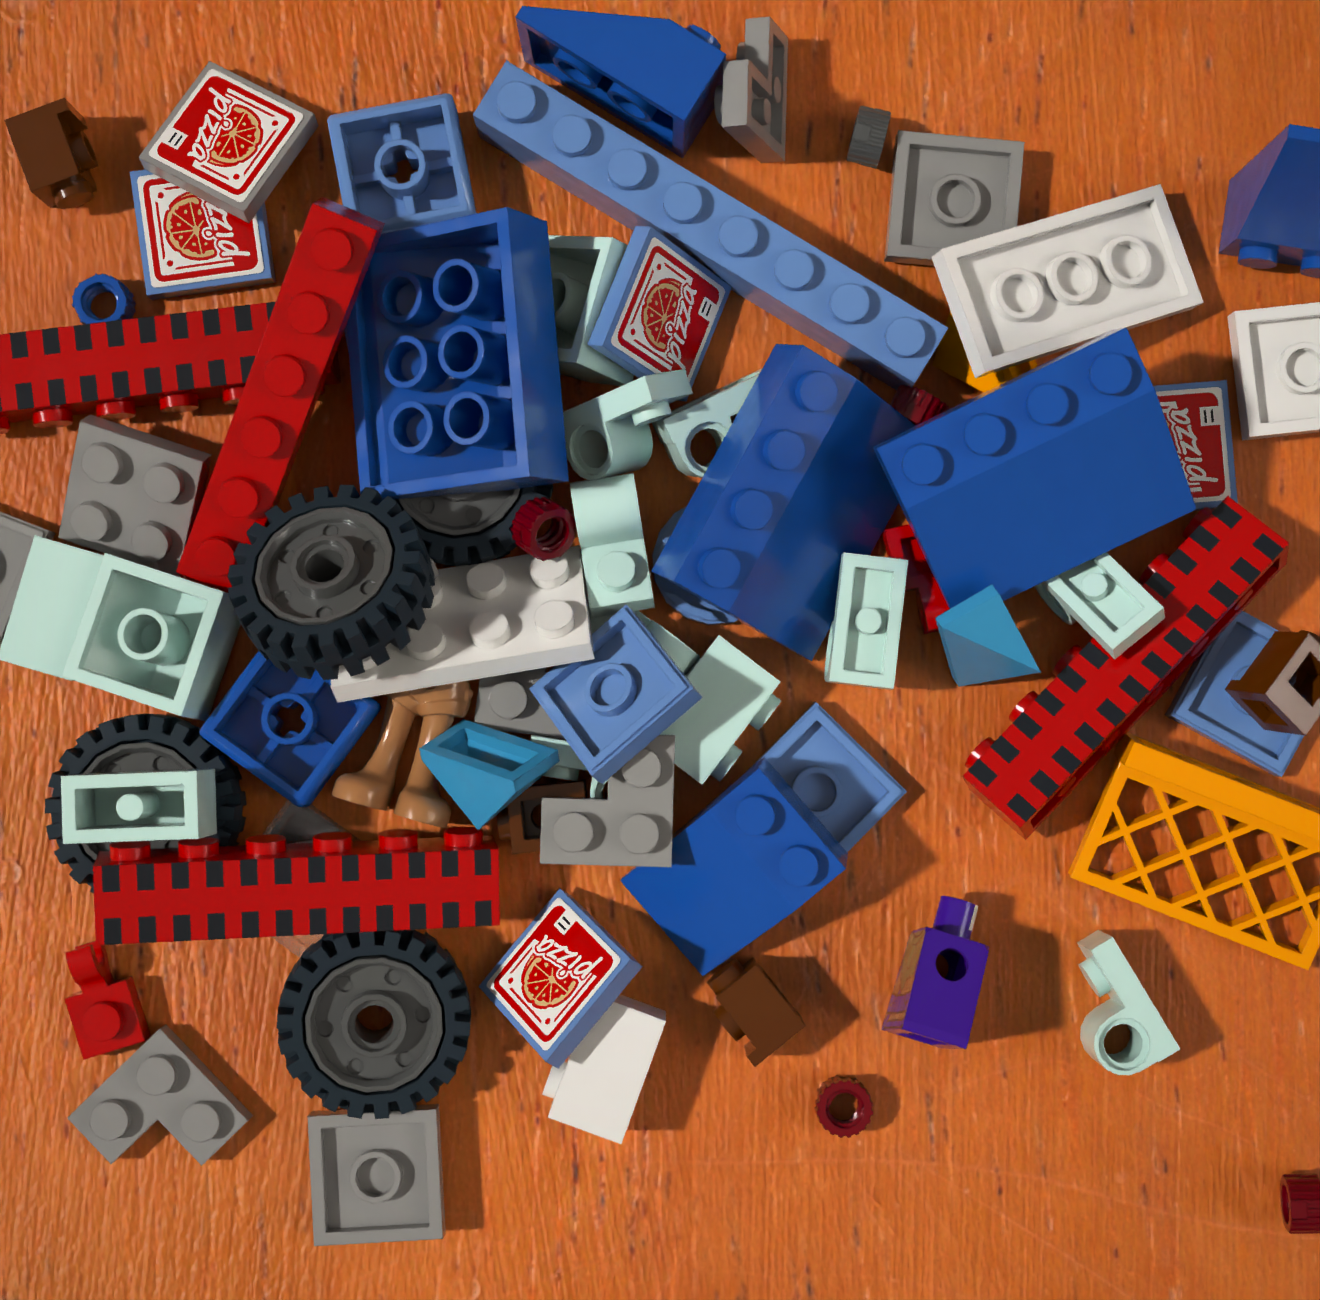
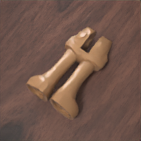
M469 681L435 686L434 689L422 688L384 695L388 697L377 743L369 761L358 772L340 775L335 780L332 796L370 808L389 811L398 765L415 716L420 715L423 717L412 768L404 788L399 793L393 813L425 824L446 828L451 816V808L449 803L440 795L439 781L421 760L419 748L451 728L455 717H465L473 696Z

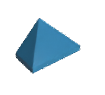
M992 584L935 618L950 672L958 687L1041 673L1000 594Z
M465 719L419 748L421 760L477 830H480L560 761L557 749Z

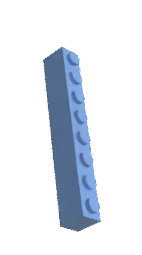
M507 60L473 113L479 137L629 229L634 231L635 226L652 227L729 284L733 292L895 390L900 385L912 388L948 330V327Z

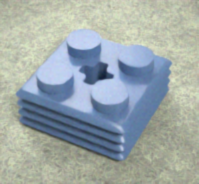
M451 94L433 95L333 114L328 117L327 123L342 204L345 207L385 223L382 232L476 214L458 113ZM402 160H408L412 169L418 170L411 174L410 181L406 183H398L395 177H388L397 173V162Z

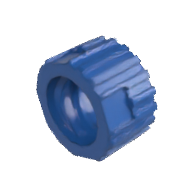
M96 273L85 281L79 282L72 296V306L75 308L82 324L133 319L134 313H136V302L133 300V293L121 281L107 274L99 275ZM100 293H113L116 298L114 313L105 319L96 317L91 311L92 300Z

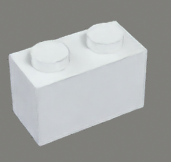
M620 994L569 1055L567 1062L564 1061L559 1069L554 1066L551 1067L542 1095L553 1098L548 1118L622 1144L666 1023V1011Z

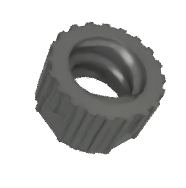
M866 106L859 107L847 152V161L877 168L891 112Z

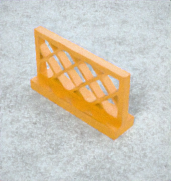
M1127 732L1118 742L1114 751V755L1117 757L1068 871L1069 876L1309 970L1320 946V885L1304 891L1292 862L1316 852L1320 853V807ZM1127 778L1150 786L1159 809L1125 822L1117 801ZM1162 791L1181 799L1167 804ZM1197 805L1209 809L1218 832L1184 845L1173 815ZM1113 814L1117 826L1105 830ZM1222 815L1240 821V823L1227 828ZM1164 819L1177 849L1142 862L1130 833ZM1255 829L1268 832L1278 855L1244 868L1232 839ZM1121 836L1135 865L1110 876L1089 868L1097 847ZM1282 838L1300 846L1287 851ZM1224 843L1236 872L1201 885L1189 856ZM1182 860L1193 889L1169 899L1155 894L1147 873ZM1283 866L1295 895L1261 908L1249 880ZM1140 877L1144 889L1126 882ZM1241 883L1252 912L1228 922L1216 918L1207 897ZM1199 900L1203 912L1185 905ZM1318 900V903L1314 911L1312 912L1309 903ZM1300 907L1307 927L1297 949L1275 941L1266 920ZM1258 924L1262 935L1249 931L1246 928Z

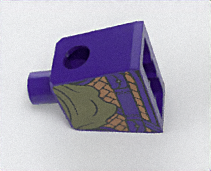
M941 896L933 927H924L911 932L881 1030L941 1049L967 1048L989 953V946L970 940L978 910L977 905L962 899ZM938 954L942 955L948 963V974L945 978L938 973L936 968Z

